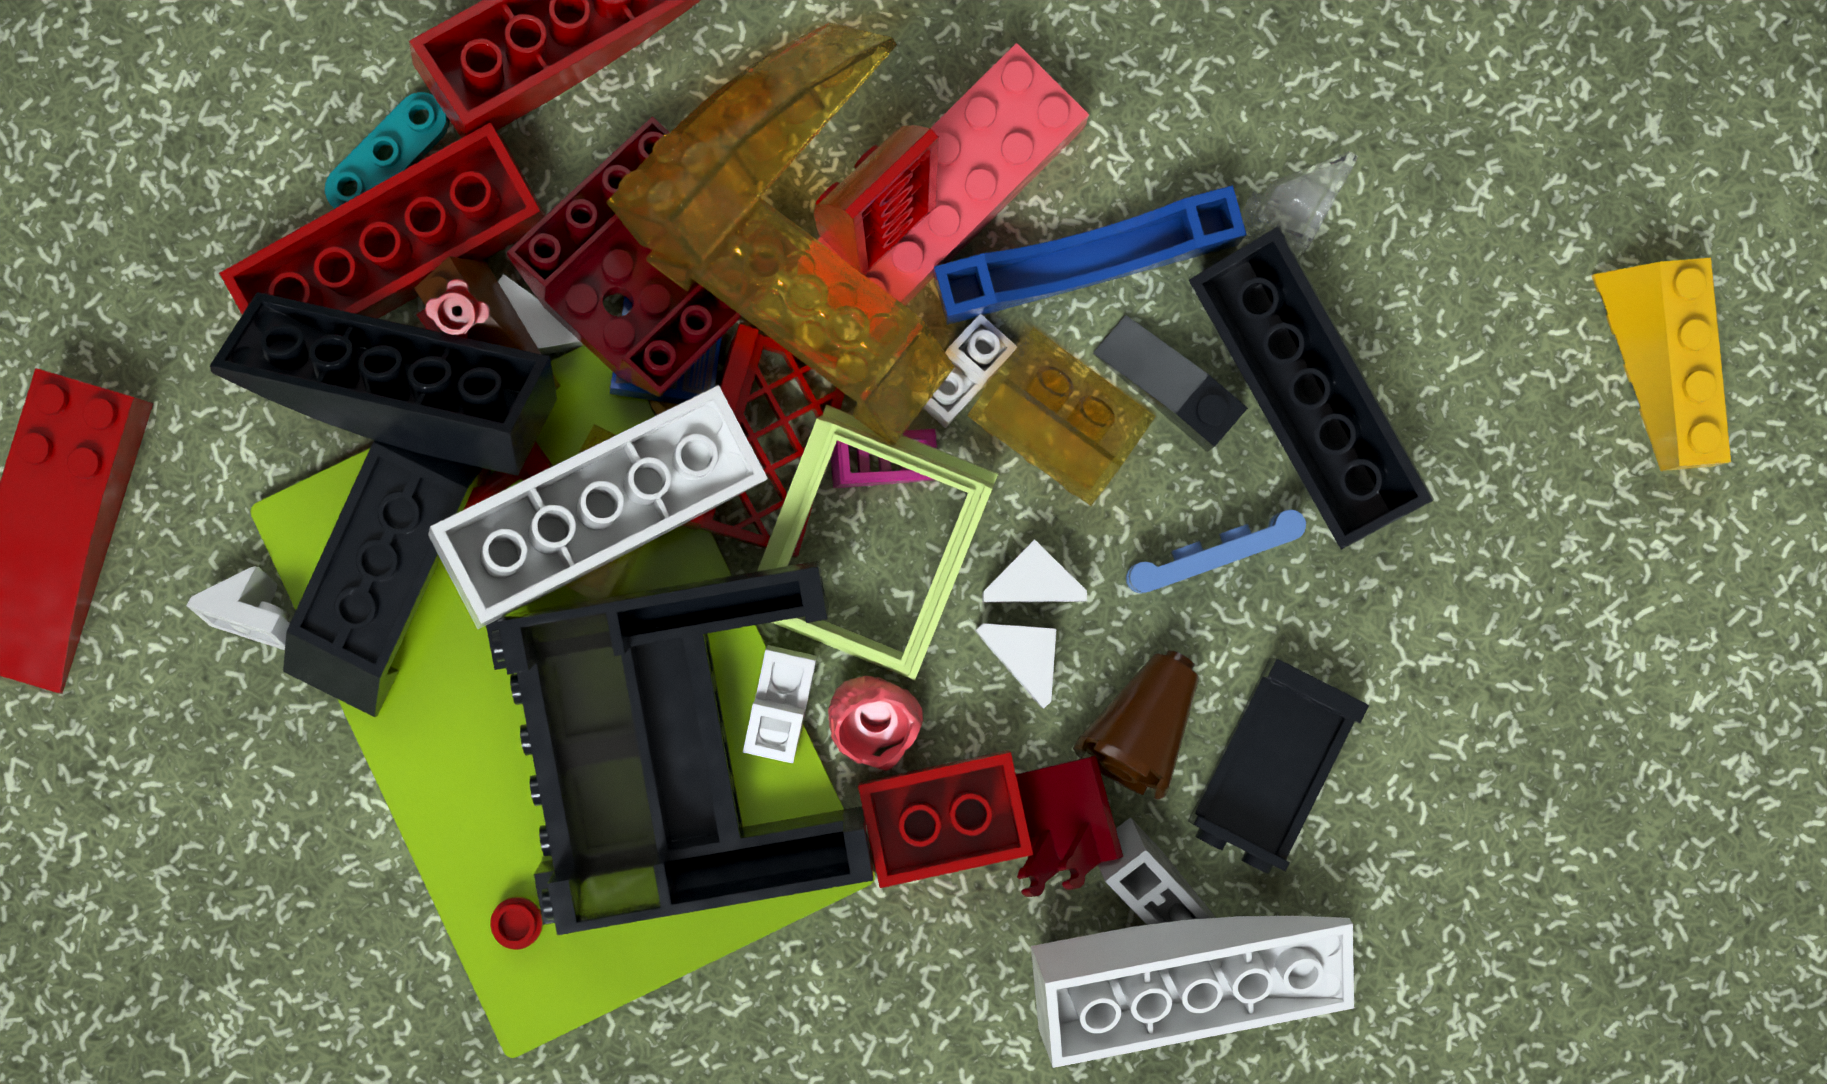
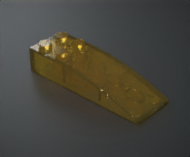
M830 22L785 44L739 73L711 94L669 134L661 137L653 146L652 153L635 171L630 172L621 180L618 190L606 203L640 245L699 267L897 46L896 42L889 36Z

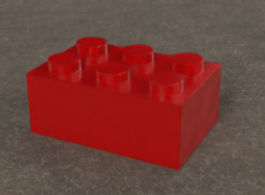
M1009 750L862 781L858 784L880 888L1033 855L1013 759Z

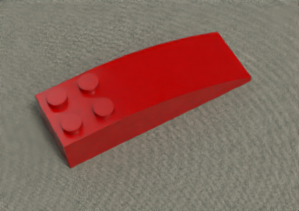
M482 0L409 40L412 62L460 137L463 138L490 122L499 130L554 99L644 42L701 0Z
M917 125L900 127L879 147L874 145L867 150L854 165L855 170L841 183L835 182L815 203L814 217L818 234L861 278L936 207L939 136L931 128Z
M35 368L0 481V676L63 694L153 403Z

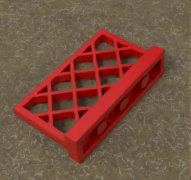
M739 324L733 334L718 385L781 501L757 513L746 492H743L738 496L750 518L735 526L713 520L715 507L681 526L693 530L702 529L766 549L770 536L760 519L782 508L787 496L775 470L797 458L801 460L805 447L802 448L789 422L810 411L814 412L816 418L822 416L823 411L820 406L829 401L830 406L841 409L853 364L758 334L759 329ZM762 350L782 355L792 373L768 385L758 367ZM794 359L808 363V365L799 369ZM817 367L839 373L834 391L816 400L803 374ZM755 377L761 389L750 394ZM796 379L809 405L785 417L772 391ZM764 395L778 421L754 433L744 416V411L748 403ZM782 427L795 453L771 465L757 439ZM812 507L792 555L794 558H797L799 555ZM754 523L759 534L742 528Z

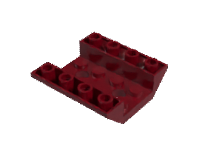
M652 116L507 251V256L542 306L619 378L660 397L799 261V257L802 254L765 220L756 229L752 228L687 167L690 151ZM680 228H693L701 235L702 242L695 248H684L676 242L674 233ZM620 294L629 299L632 304V310L624 316H614L605 310L603 301L610 295Z

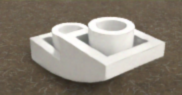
M980 314L947 348L945 354L916 383L908 395L946 428L1018 347Z

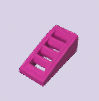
M935 429L894 431L937 448ZM837 441L831 456L833 488L935 480L900 466V471H892L891 462L878 457L879 472H871L869 453L858 448V473H851L848 447L853 446Z

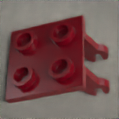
M1096 755L1016 774L1033 855L1028 857L1017 875L1018 879L1029 877L1031 881L1029 887L1021 890L1025 897L1041 895L1045 889V883L1059 871L1069 870L1071 877L1063 881L1062 886L1067 890L1081 888L1085 883L1086 874L1101 862L1124 857Z

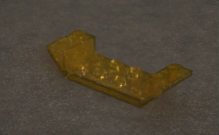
M709 183L647 256V262L684 290L688 291L695 282L699 283L856 401L857 405L852 416L893 446L955 368L921 317L755 193Z

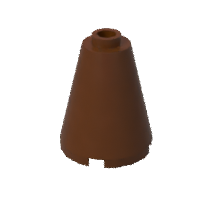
M1171 650L1167 651L1166 655L1154 654L1079 736L1073 747L1076 755L1080 759L1083 758L1086 751L1091 756L1096 755L1100 773L1105 777L1141 795H1144L1147 787L1156 789L1154 799L1164 798L1171 785L1199 682V676L1193 671L1195 664L1186 656Z

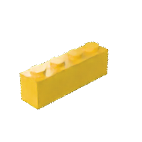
M1711 257L1660 261L1591 275L1596 290L1600 292L1607 312L1606 318L1612 335L1616 337L1625 362L1623 366L1629 383H1632L1640 405L1639 411L1660 471L1705 468L1730 463L1731 455Z

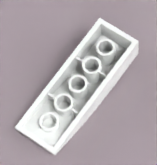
M718 385L430 526L428 536L477 629H480L668 533L766 481L768 478Z
M1235 916L1180 920L1128 927L1031 946L1038 1029L1053 1068L1354 1008L1353 923L1350 918Z

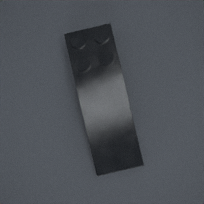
M259 292L255 294L210 364L213 374L265 399L318 421L416 453L516 476L519 475L557 401L550 356Z

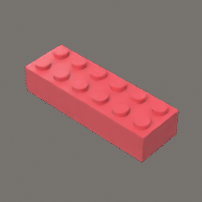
M1016 43L931 127L939 136L936 207L862 278L822 237L799 257L801 268L873 339L934 278L935 266L949 263L1085 128L1089 114Z

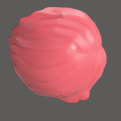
M862 676L843 682L836 689L828 708L831 737L839 751L858 764L863 763L884 771L891 769L899 762L905 750L909 749L916 740L923 723L922 707L917 699L907 689H902L896 684L880 677ZM896 745L887 749L880 757L873 755L882 747Z

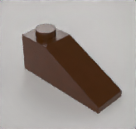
M449 256L415 287L420 299L426 306V303L431 298H439L447 291L449 281L453 279L465 280L469 285V292L478 301L486 302L490 309L489 318L485 322L476 323L468 330L467 338L541 354L486 262ZM454 306V314L461 315L462 308ZM553 374L555 388L557 390L560 387V384L558 383L557 379Z

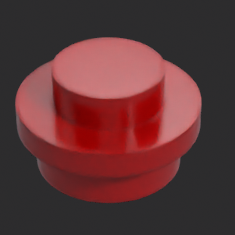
M512 897L504 900L495 908L491 916L490 927L494 938L499 944L508 949L518 950L530 946L538 939L543 929L541 911L534 902L524 897Z

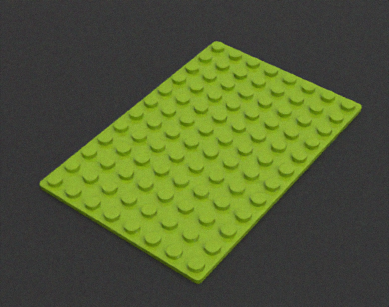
M583 345L551 361L553 374L560 387L556 390L557 401L536 442L553 466L655 417L649 401L646 399L610 394L613 372ZM370 448L256 502L251 507V517L295 610L301 601ZM522 479L518 480L517 482H515V483H514L513 485H511L510 487H512V486H514V485H516V484L522 482L523 480H522ZM679 526L510 614L527 611V614L585 605L605 601L612 596L732 576L712 532ZM441 559L392 662L391 667L399 671L378 716L373 717L338 699L504 1054L510 1058H516L870 886L875 880V871L873 869V881L557 935L555 923L545 924L540 936L533 944L524 949H508L499 944L491 932L490 921L492 913L501 902L512 897L527 898L540 909L534 873L541 862L552 860V856L545 857L543 855L539 836L540 826L546 825L542 805L535 806L531 797L530 776L536 775L533 756H525L521 744L520 726L526 724L523 704L515 705L510 685L511 674L507 675L506 668L494 670L487 628L484 626L477 629ZM606 613L532 625L535 633L541 637H552L609 627ZM756 625L708 633L743 827L844 810L804 724L802 725L794 763L743 753L752 705L756 698L767 647ZM612 643L553 653L546 658V671L558 734L561 740L570 743L635 731L621 655L614 656ZM639 754L577 764L567 770L566 776L579 845L584 852L595 853L655 842ZM653 866L591 876L584 883V920L661 907Z

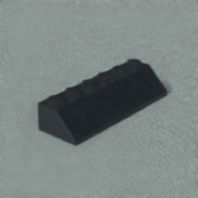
M1279 226L1189 279L1196 295L1341 550L1434 500Z

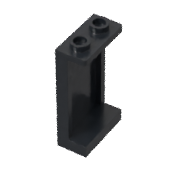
M1269 658L1188 820L1191 824L1199 827L1195 837L1223 851L1227 842L1244 850L1245 853L1241 861L1264 873L1269 874L1273 866L1286 872L1290 864L1287 861V857L1354 723H1361L1369 705L1277 658Z

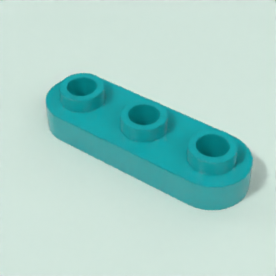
M417 92L403 99L329 174L325 182V195L329 204L334 209L418 163L445 136L450 120L432 94ZM419 110H428V120L421 125L414 124L413 117L415 113ZM385 145H391L393 147L392 156L385 161L379 160L378 152L380 148ZM349 181H356L357 191L355 194L349 197L344 196L342 193L343 186Z

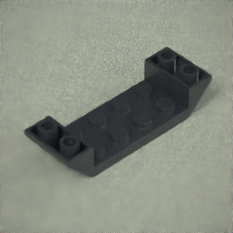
M374 440L286 631L283 672L373 717L378 716L399 671L391 667L392 662L440 561V557L428 536L430 526L463 511L473 488L485 486L492 470L416 453Z

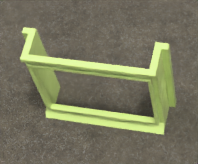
M826 405L823 415L816 419L757 571L789 565L837 441L950 485L968 494L904 653L824 620L806 623L805 617L771 623L915 680L999 473Z

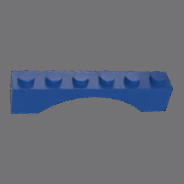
M1232 185L1184 198L1139 216L1073 236L1026 247L982 253L934 267V281L946 324L949 325L978 317L980 314L986 315L1235 247L1241 243L1247 234Z

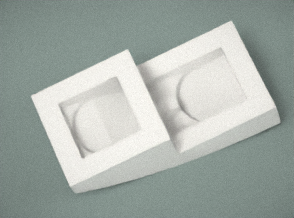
M770 645L767 646L756 698L752 705L743 753L794 763L818 656Z

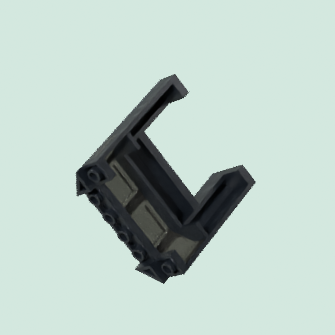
M819 561L513 613L486 625L494 670L506 668L507 675L511 674L510 685L515 705L523 704L526 724L520 726L521 744L525 756H533L536 775L530 776L531 797L535 806L542 805L546 825H542L539 828L540 844L543 855L545 857L552 856V860L541 862L534 873L543 925L555 923L557 935L873 881L872 857L869 855L870 845L862 806L743 827L708 633L799 617H805L806 623L827 620L829 604L827 597H825L823 579L820 576L821 567Z

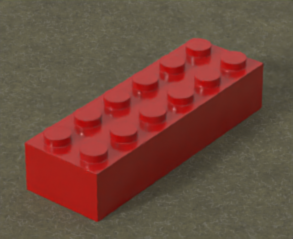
M490 122L223 270L219 274L242 315L255 294L259 292L379 319L418 297L419 295L415 287L449 256L483 261L520 240L546 214L503 137Z

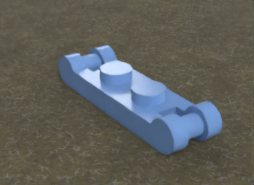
M1285 510L1274 515L1269 521L1268 528L1251 533L1249 525L1246 524L1219 534L1222 544L1207 550H1203L1201 542L1198 541L1171 551L1174 561L1157 567L1150 562H1140L1130 567L1127 571L1126 584L1133 592L1147 593L1296 540L1305 532V518L1296 510Z

